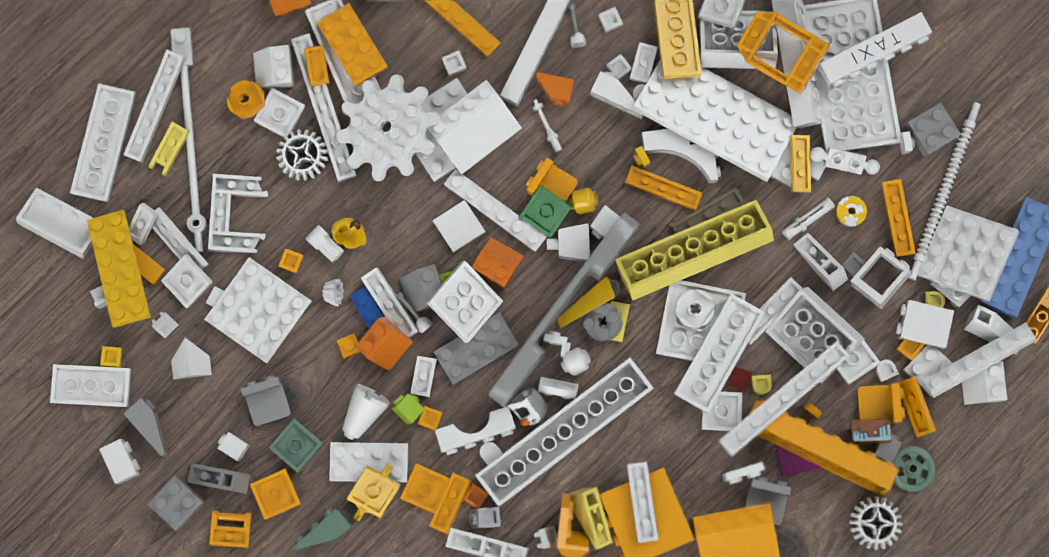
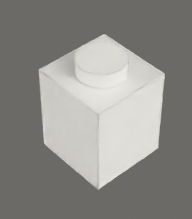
M230 432L227 435L223 434L218 441V444H220L218 449L239 462L250 447L249 444Z

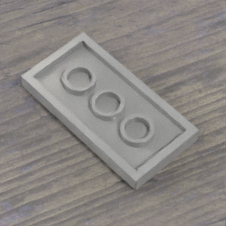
M499 312L489 318L468 343L457 337L434 351V354L452 384L455 385L515 349L519 344Z

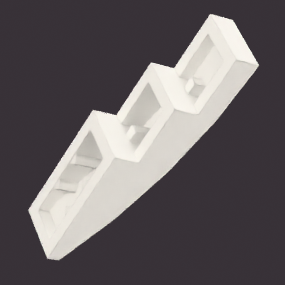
M450 528L446 547L483 557H527L529 548Z

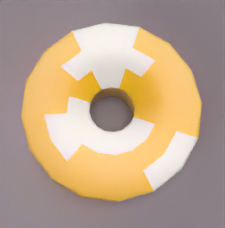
M856 196L843 198L836 208V216L839 222L848 227H855L861 224L867 215V206L863 200ZM850 208L854 209L855 211L853 215L849 214L848 212Z

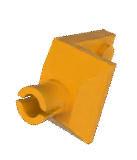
M563 493L557 549L564 557H583L589 551V537L586 532L571 530L574 501H570V494Z

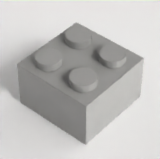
M942 103L927 110L905 125L907 131H910V135L914 137L915 144L924 158L961 136Z
M174 476L148 505L175 531H180L206 502L181 478Z

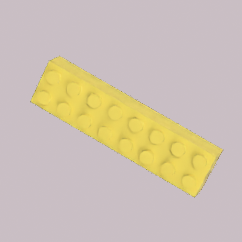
M754 200L619 257L615 261L618 272L632 300H635L774 241L773 231L757 200Z

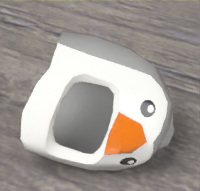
M533 387L518 393L508 404V407L517 415L523 426L539 424L544 419L547 411L545 400Z

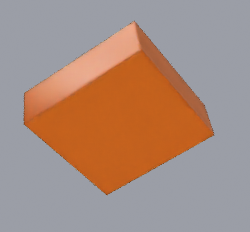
M473 483L463 500L477 509L482 506L489 493Z

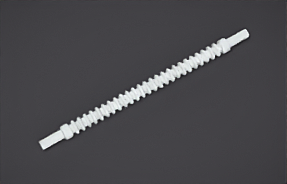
M977 102L973 103L968 119L964 121V128L961 129L963 133H960L961 138H958L959 143H956L957 148H954L955 153L952 154L954 157L950 159L952 162L948 164L950 168L946 169L948 173H945L946 178H943L944 183H941L942 188H939L941 192L937 194L939 197L935 199L937 203L933 204L935 208H932L933 213H930L931 218H928L929 223L926 224L927 228L924 229L925 233L922 234L924 238L920 239L922 243L918 244L920 248L916 249L918 253L913 257L915 261L911 269V275L908 277L911 280H916L920 265L925 261V254L928 253L927 249L930 248L928 245L932 243L930 241L933 239L932 234H935L934 229H937L936 224H939L938 219H941L940 214H943L942 209L945 208L943 205L947 203L945 199L949 198L947 194L951 193L949 189H952L951 184H954L953 179H956L955 174L958 173L957 169L960 168L959 164L962 163L960 159L964 158L962 154H965L964 149H967L966 144H969L968 139L971 138L972 129L976 126L975 120L981 106Z

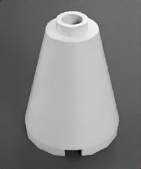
M356 385L342 427L344 435L351 440H354V438L359 439L388 408L389 400L381 394L378 396L374 393L375 390L367 386Z

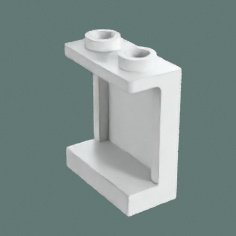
M908 300L901 306L900 315H903L901 323L898 322L896 328L898 339L923 343L943 350L947 346L954 311Z

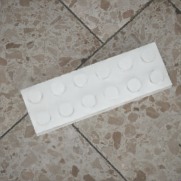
M98 84L70 190L71 194L104 202L109 201L136 92Z
M731 293L674 395L709 413L765 312Z

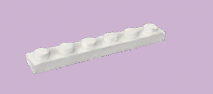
M166 50L124 152L125 156L143 163L186 57Z
M456 169L444 183V186L535 253L547 238L546 235L523 220L519 215L466 176L461 175Z
M1024 323L923 381L933 398L1035 342L1036 337L1028 325Z

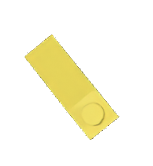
M597 487L581 488L569 493L570 501H574L573 512L595 549H600L613 543Z

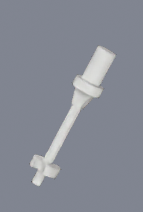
M537 99L534 100L535 107H532L533 111L538 110L547 129V140L551 142L555 153L562 150L557 139L558 135L550 129L541 110L544 107L543 103H538Z

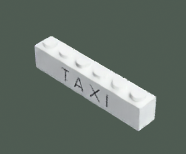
M921 12L821 62L818 69L828 87L832 85L837 87L845 82L844 79L848 77L853 79L862 74V70L866 68L871 70L879 65L878 62L882 60L886 62L893 59L895 53L899 51L905 53L912 49L911 45L917 42L919 45L929 40L928 37L931 35L932 30Z

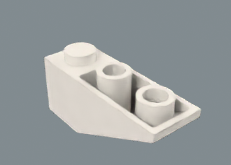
M978 305L970 313L964 330L992 342L1010 332L1013 328L995 312Z

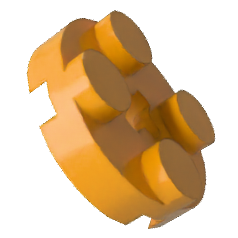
M248 80L236 83L230 89L231 94L229 98L227 97L229 110L241 119H247L256 115L265 106L263 89L257 83L249 82ZM244 96L249 97V100L246 103H242V101H244Z

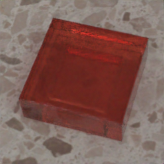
M734 367L728 386L747 391L752 372Z

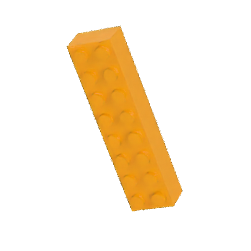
M756 400L755 403L751 406L746 418L758 407H760L765 401ZM787 411L783 412L757 434V436L880 496L890 490L899 470L894 467L895 464L887 460L883 462L877 459L875 454L859 450V447L855 444H846L841 441L840 437L833 434L828 435L818 426L811 427L806 424L805 420L789 416Z

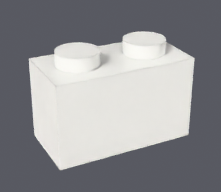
M119 439L99 449L115 484L119 485L140 475L138 471L140 469L139 463L136 459L132 458L130 454L132 448L128 441L125 442L123 439Z

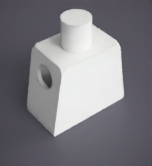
M589 224L558 229V238H547V250H559L560 259L586 262L590 257Z

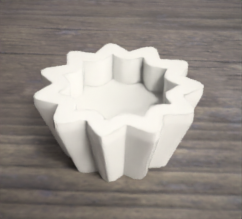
M334 279L326 282L323 286L324 301L338 307L343 299L344 289L341 280Z

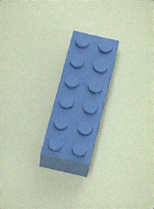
M1028 197L1021 200L1010 227L1019 230L1020 233L991 300L988 302L979 298L977 304L1010 319L1018 316L1049 244V206Z

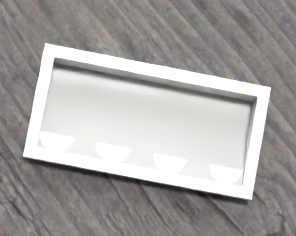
M38 188L34 190L16 217L17 224L82 259L85 258L92 246L87 220L93 217Z

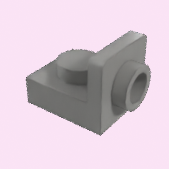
M499 507L471 509L469 514L471 528L501 527Z

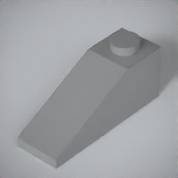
M140 398L123 414L161 457H166L168 454L157 413L153 410L156 407L149 399L145 401Z
M191 463L187 482L247 494L250 475Z

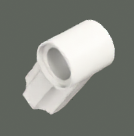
M319 225L305 238L332 263L338 260L344 252Z

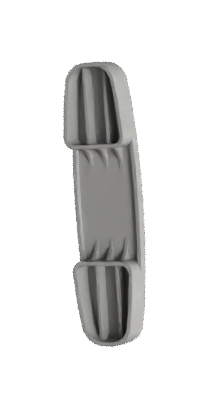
M625 212L621 215L499 378L488 395L490 398L504 408L507 406L544 357L545 350L538 344L587 277L592 276L598 281L603 278L640 226L638 221Z

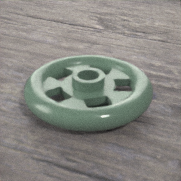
M905 446L898 450L893 464H895L894 467L896 468L902 467L904 475L898 476L897 474L893 481L894 484L907 492H918L927 488L935 476V463L932 456L925 449L918 446ZM908 454L911 459L904 463L901 457ZM918 455L925 460L922 464L915 460ZM911 465L916 467L914 473L909 470ZM922 469L927 470L925 479L920 477ZM907 478H915V484H907Z

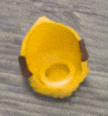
M342 218L333 224L331 232L333 240L338 245L342 244L345 248L349 249L366 245L364 227L358 220Z

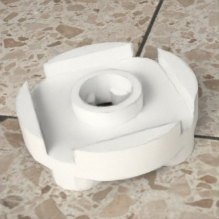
M699 289L684 292L676 303V315L679 321L690 328H701L708 324L714 315V304L711 296ZM698 304L700 312L693 314L690 305L695 306Z

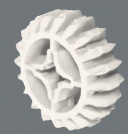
M299 129L296 136L293 132H290L291 138L289 139L287 136H284L286 143H279L283 149H277V153L282 154L276 157L278 161H282L278 164L279 167H285L283 169L284 174L290 171V178H293L296 174V180L298 181L301 175H303L304 181H307V175L309 174L312 179L315 178L313 172L316 171L317 174H320L321 171L318 168L326 167L322 161H328L327 157L322 156L328 154V150L323 149L326 146L325 142L320 143L322 138L320 136L315 138V132H312L310 136L308 130H305L304 135H302ZM299 141H306L301 147L292 146ZM312 144L317 148V159L313 158L309 153ZM288 151L295 155L293 167L289 165L287 160ZM305 151L307 157L300 159L297 153ZM304 163L313 164L309 168L298 169L299 167L301 168V166Z
M874 497V503H872L871 498H867V505L864 501H860L859 503L862 508L854 507L858 514L851 513L850 515L856 518V520L849 521V524H855L856 528H851L850 531L858 532V534L854 535V539L861 537L860 545L867 541L866 548H870L873 543L874 550L878 549V544H880L882 549H885V542L889 546L893 545L890 538L898 540L894 533H901L902 531L896 528L903 525L902 522H897V519L901 518L902 515L895 516L894 514L898 511V508L895 507L891 510L890 508L893 503L889 502L885 505V498H882L880 503L878 497ZM873 507L870 519L861 520L864 512ZM879 508L888 513L891 521L882 519ZM874 518H877L878 522L885 524H880L875 529V525L867 524V522L875 521ZM861 526H867L871 529L873 539L863 532ZM883 527H891L888 534L879 539L881 529Z

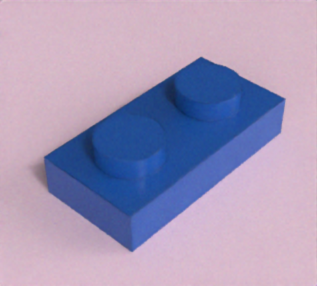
M367 287L350 295L368 329L372 327L378 318L384 317Z

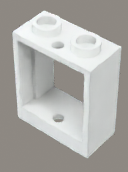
M882 247L877 249L851 280V286L880 309L884 307L911 275L910 266L905 261L897 260L891 250L888 248L884 250ZM881 256L902 272L883 295H880L861 280Z

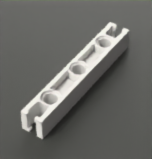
M571 0L547 1L500 94L503 101L518 107Z

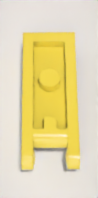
M171 122L149 164V168L153 169L156 163L164 167L162 175L166 176L190 131Z

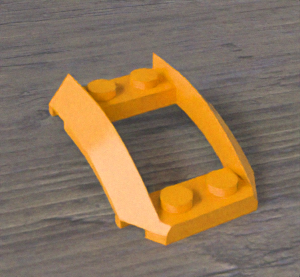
M776 11L756 12L737 44L745 62L800 94L807 88L806 85L824 55H827L830 43L794 24ZM773 24L807 43L789 75L784 74L755 56Z

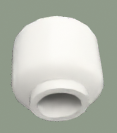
M576 347L565 353L561 366L565 373L569 372L571 375L576 376L588 370L591 359L585 349L582 350Z

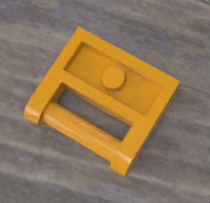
M213 510L209 545L249 548L252 513H222L219 510ZM218 521L244 522V528L218 526Z

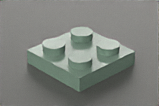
M294 418L269 448L299 473L324 443Z

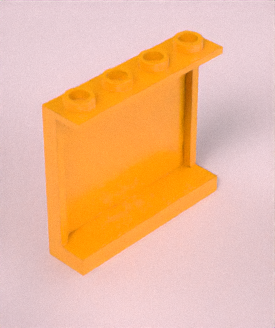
M664 467L648 474L658 540L638 543L630 482L599 495L603 510L606 511L608 516L606 517L608 528H613L615 535L612 536L616 546H620L623 551L620 554L621 557H655L695 540Z

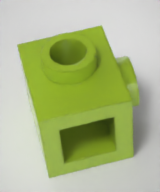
M409 393L403 396L400 394L393 401L395 405L391 408L408 425L412 424L425 410L419 404L420 400L415 395H410Z

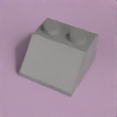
M435 264L417 269L399 278L406 301L416 313L431 308L426 302L442 285Z

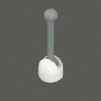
M571 2L568 8L571 10L575 33L571 36L570 42L571 47L579 48L586 45L584 35L578 32L574 10L576 5Z
M397 293L396 298L401 300L417 319L416 327L422 334L433 323L427 317H419L403 298L404 295Z

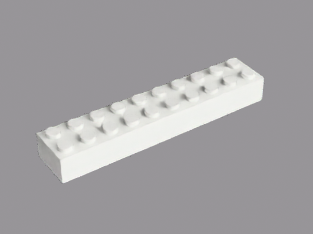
M629 358L475 476L500 507L654 388L633 360Z

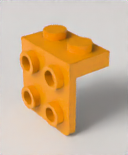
M546 158L545 161H540L536 168L537 174L535 177L531 176L525 186L528 187L526 189L527 193L532 197L540 185H543L561 199L567 201L577 186L578 180L555 166L554 161Z
M899 383L861 386L857 389L859 420L890 419V424H898L905 418L904 407H901L903 388H900Z

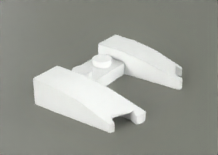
M213 174L208 251L257 253L258 250L254 248L260 239L264 241L266 234L229 232L231 196L268 197V192H262L258 183L262 180L261 177Z

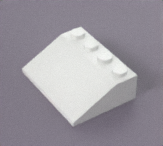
M741 11L735 29L699 19L701 67L756 69L745 62L737 44L756 12L774 11ZM773 24L755 54L757 58L776 68L778 56L775 24Z
M485 80L440 115L439 123L429 127L427 131L462 175L520 131L522 127L497 92Z
M809 287L800 289L765 331L804 368L836 341L851 355L865 339ZM839 366L823 378L820 383L822 384Z

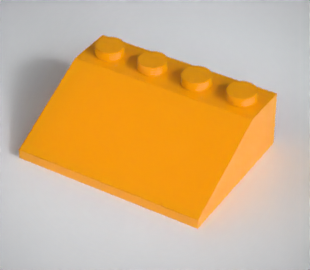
M770 503L693 517L700 557H780Z

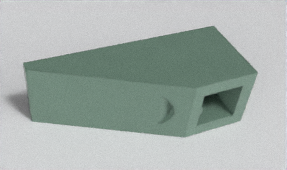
M329 509L323 515L324 520L319 524L315 522L308 529L310 532L305 537L301 535L293 542L295 546L292 549L300 550L337 540L353 525L338 509Z

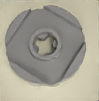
M604 303L587 313L583 326L587 333L598 341L613 339L622 329L621 312L616 306ZM606 317L605 321L607 324L601 326V320Z

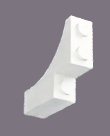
M670 129L642 132V145L646 154L668 153L680 156L698 167L709 184L717 183L718 177H721L720 166H716L715 160L718 158V155L698 144L690 145V143H693L692 141Z

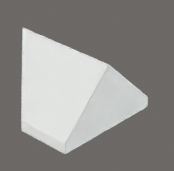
M184 338L171 360L173 380L212 375L210 356L187 338Z

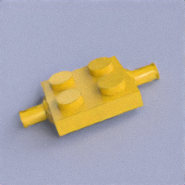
M386 463L382 472L366 465L348 494L347 500L358 507L357 512L353 516L354 519L357 518V521L361 520L365 512L372 513L380 518L398 491L400 484L388 476L394 468L389 463Z

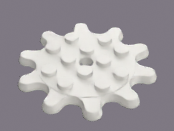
M398 74L390 78L388 86L383 90L378 89L374 81H365L362 84L363 100L359 103L346 101L342 104V111L350 117L351 122L346 129L337 132L336 139L341 144L351 143L354 147L353 153L347 161L348 166L352 169H357L363 163H370L372 165V178L375 181H382L386 176L387 170L392 166H396L404 176L411 175L414 171L411 161L412 156L418 152L430 155L435 149L434 144L426 139L425 132L429 127L439 123L440 116L436 112H425L422 109V103L428 97V90L421 86L411 93L405 92L403 89L404 79ZM387 122L391 123V129L384 132L382 130L384 124Z

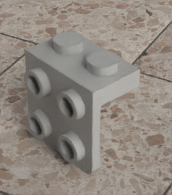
M274 375L263 378V382L256 384V381L244 384L245 387L241 388L255 426L290 416L291 411L279 377H274Z
M757 476L756 479H751L745 508L770 503L774 525H781L787 496L790 495L791 487H787V483L776 481L775 484L769 483L767 478Z

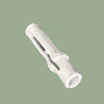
M827 197L801 218L797 217L794 223L782 230L785 238L790 240L799 232L807 230L810 224L834 208V203Z

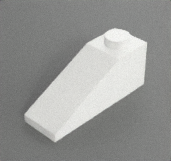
M600 71L590 95L642 119L643 115L632 109L636 101L620 81L615 78V75L608 71H605V73Z
M809 233L793 244L817 275L833 291L848 280L844 268Z

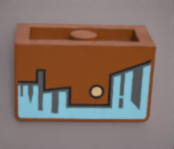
M890 419L851 420L849 435H852V442H891Z

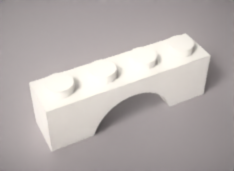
M507 406L490 412L488 424L480 432L474 434L463 433L452 424L435 430L442 453L446 452L447 455L458 452L457 448L465 446V449L477 446L476 442L483 440L484 443L495 440L494 436L502 434V437L512 435V430H515L516 427L510 409Z

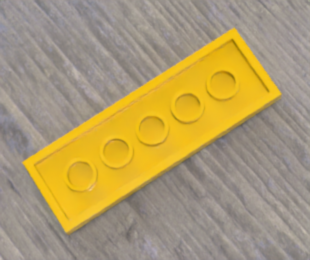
M653 0L663 79L701 77L702 71L693 1Z
M123 209L88 219V228L112 327L116 328L151 318L126 212Z

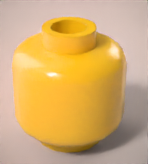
M590 188L573 191L572 198L569 199V204L573 206L571 209H575L577 214L595 211L596 206L599 204L597 193Z

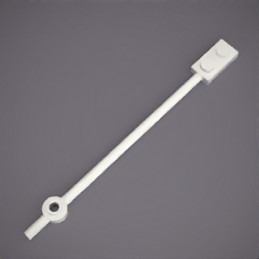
M171 29L172 52L186 57L180 73L185 129L190 131L186 138L192 215L187 220V227L194 233L195 249L201 253L203 252L202 232L207 227V221L200 215L188 77V67L194 66L191 29ZM199 220V225L193 226V222Z

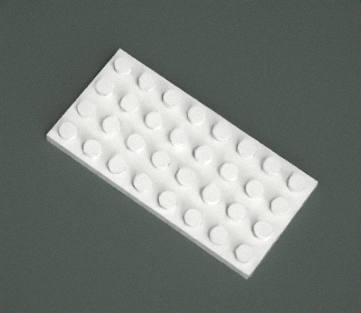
M837 0L803 5L801 8L802 15L806 19L805 30L830 43L827 55H824L821 62L883 32L877 0ZM882 60L878 62L879 65L871 70H868V68L862 70V74L853 79L851 77L844 79L845 82L837 87H834V85L828 87L818 67L816 68V81L814 83L815 88L819 92L818 106L822 110L821 130L826 153L828 147L852 151L902 142L888 61Z
M660 59L632 109L767 182L790 141V135H793L797 128L793 126L792 115L701 67V77L663 79Z

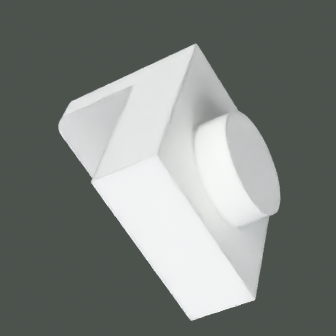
M549 331V334L544 335L543 343L562 346L560 357L563 358L570 349L571 343L567 342L568 337L560 336L561 333Z

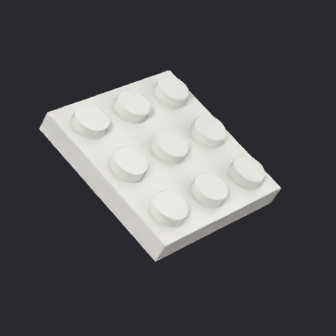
M462 261L426 303L465 343H468L501 305L503 300L466 261Z

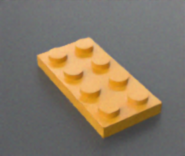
M349 3L317 21V25L355 87L388 68Z

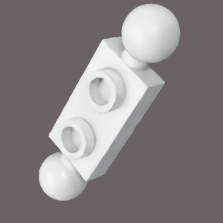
M815 147L810 152V157L814 162L825 160V167L862 175L863 169L872 175L880 170V164L877 160L871 159L866 162L867 156L832 147H828L827 153L820 147Z

